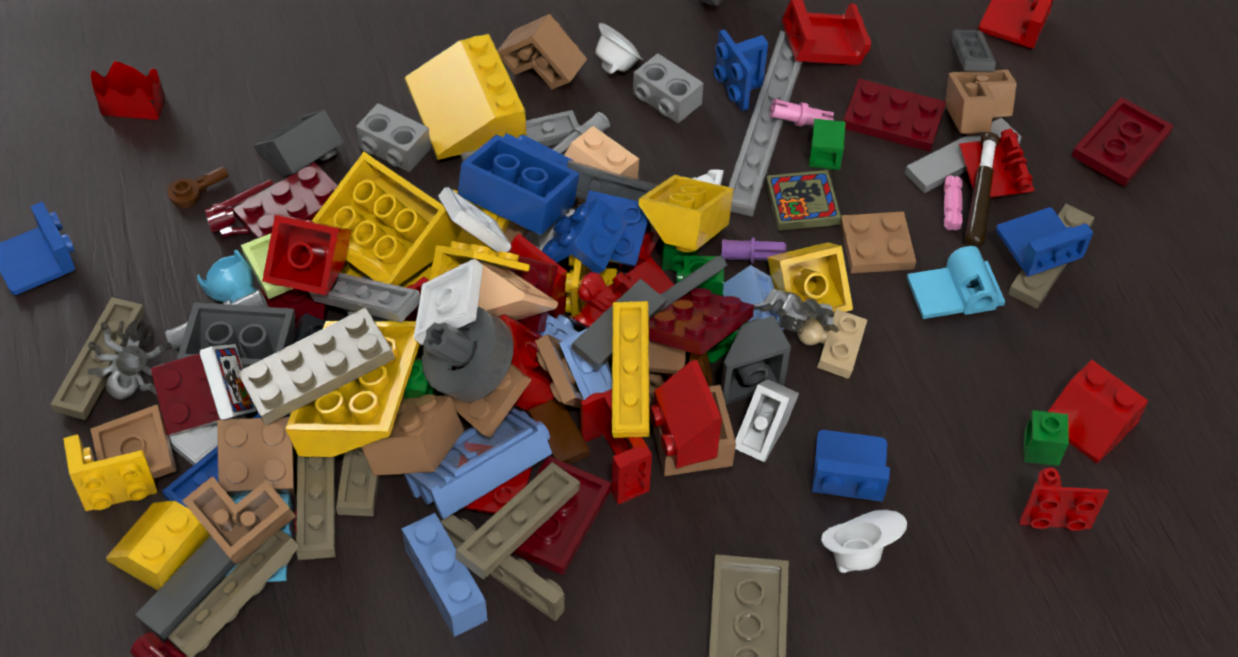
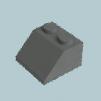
M321 110L303 115L254 145V148L282 176L295 174L318 158L322 162L337 153L335 148L344 142L326 111Z
M774 315L764 319H753L747 324L742 325L724 360L721 389L725 404L753 396L757 385L766 380H771L782 386L785 385L791 346Z

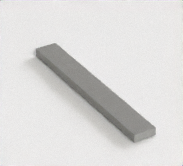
M780 31L729 184L730 188H734L731 212L752 217L784 121L783 119L771 118L769 116L771 112L770 106L774 98L790 102L803 62L795 60L785 31Z

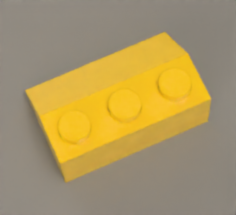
M673 175L640 197L638 205L664 243L674 245L677 250L682 252H694L729 225L734 188Z

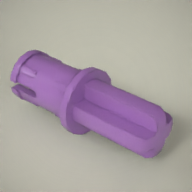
M752 238L751 241L722 239V256L724 260H751V263L754 264V260L768 261L767 257L786 253V243L755 241V238Z

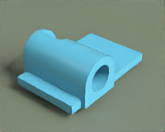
M966 246L954 251L948 259L946 268L907 274V281L922 319L963 312L964 315L991 311L1005 304L1004 297L988 261L983 260L979 249L974 246Z

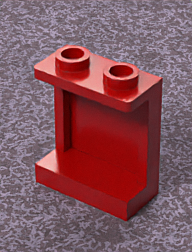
M790 0L781 19L796 61L861 65L865 55L870 51L871 39L867 34L863 18L856 4H849L845 14L834 15L809 13L805 8L803 0Z

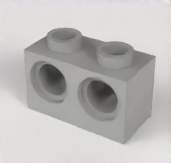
M657 53L634 72L633 94L641 101H645L659 110L662 115L671 118L679 124L702 104L704 83Z
M377 104L356 126L359 148L367 154H373L386 160L390 165L400 167L408 172L431 149L429 127L381 104Z

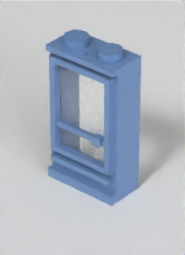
M512 407L491 438L481 434L475 427H471L460 435L435 472L406 473L404 475L413 496L416 498L422 496L427 505L434 502L440 517L445 519L551 455L552 451L548 443L550 434L541 421L537 422L530 418L526 412H520Z

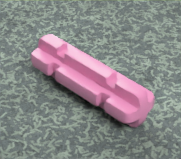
M950 175L945 178L944 227L947 230L953 229L957 231L961 228L962 179L959 176L953 177Z

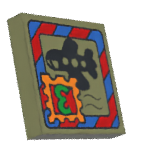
M828 170L769 175L766 177V186L778 231L840 225L841 215Z

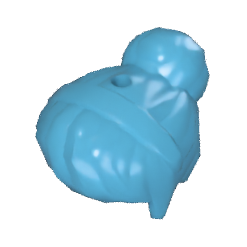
M234 250L235 255L216 261L207 272L206 280L202 279L199 274L197 275V280L204 293L216 301L224 302L231 299L233 302L256 291L252 286V269L238 250Z

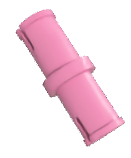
M777 98L773 99L770 106L771 112L769 113L771 118L794 122L795 126L799 127L804 125L813 127L814 119L833 121V118L830 117L834 116V113L831 111L811 108L807 103L800 102L798 105Z

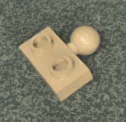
M836 309L833 314L834 324L829 326L828 331L824 330L821 323L817 320L807 319L801 322L797 329V335L803 344L809 346L818 343L824 344L817 368L849 379L853 371L867 319Z

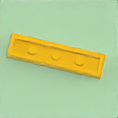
M648 301L613 302V438L650 437Z

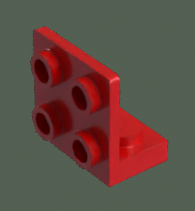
M991 0L978 30L1034 49L1050 14L1054 0H1033V2L1029 0Z

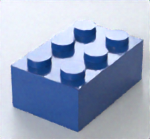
M496 134L461 163L457 194L475 205L496 213L500 217L523 226L529 231L542 235L574 205L580 173Z

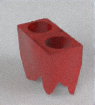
M114 61L105 77L95 70L91 71L92 87L101 115L159 120L166 96L156 69L152 68L148 76H145L132 66Z

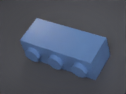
M436 513L402 528L405 550L453 636L456 637L488 621L486 600L467 567L455 559L456 548Z

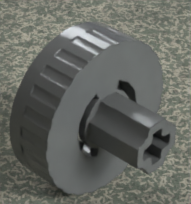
M481 307L477 308L475 321L458 329L445 322L441 324L434 322L426 330V337L423 342V373L426 376L427 382L434 389L458 401L472 402L484 398L497 388L510 367L513 356V338L509 327L503 320ZM453 366H455V367L465 366V367H463L462 369H455V371H452V370H451Z

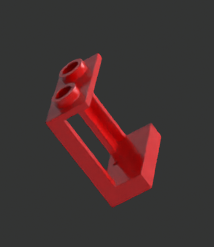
M612 389L603 393L591 394L581 401V435L585 442L603 435L615 456H613L612 496L619 505L650 491L652 453L642 437H626L632 449H630L624 437L613 438Z

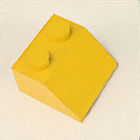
M827 242L767 257L774 289L794 294L803 303L811 299L814 300V305L821 303L830 305L833 308V314L836 309L844 312L853 310L842 246ZM816 313L812 316L814 320L823 318L822 313ZM787 317L790 325L799 324L804 321L795 317Z
M176 501L152 503L108 554L106 559L108 562L158 591L210 537V534L187 507Z

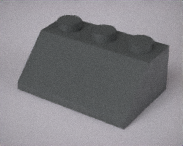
M194 302L177 360L198 354L200 350L211 346L236 344L242 367L245 369L293 344L295 337V311L288 308Z

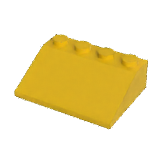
M489 34L458 41L405 77L406 85L424 126L429 127L430 143L437 160L478 150L480 146L487 143L496 134L503 137L507 133L515 138H519L520 135L527 136L525 109Z
M365 152L361 154L312 219L314 222L351 229L346 260L374 281L399 286L433 261L436 245L450 247L451 241H455L464 229L452 221L444 205Z
M326 321L323 329L338 321ZM374 321L391 347L396 359L291 412L285 430L298 456L334 457L390 436L420 345L414 339L416 321H403L402 323L396 321Z

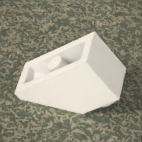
M771 380L759 383L736 437L735 449L765 462L787 425L799 393Z

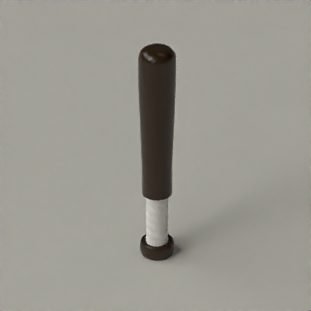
M992 132L982 134L980 139L983 145L980 167L977 168L965 234V243L968 246L977 248L981 247L985 241L994 173L992 169L994 151L1000 142L999 135Z

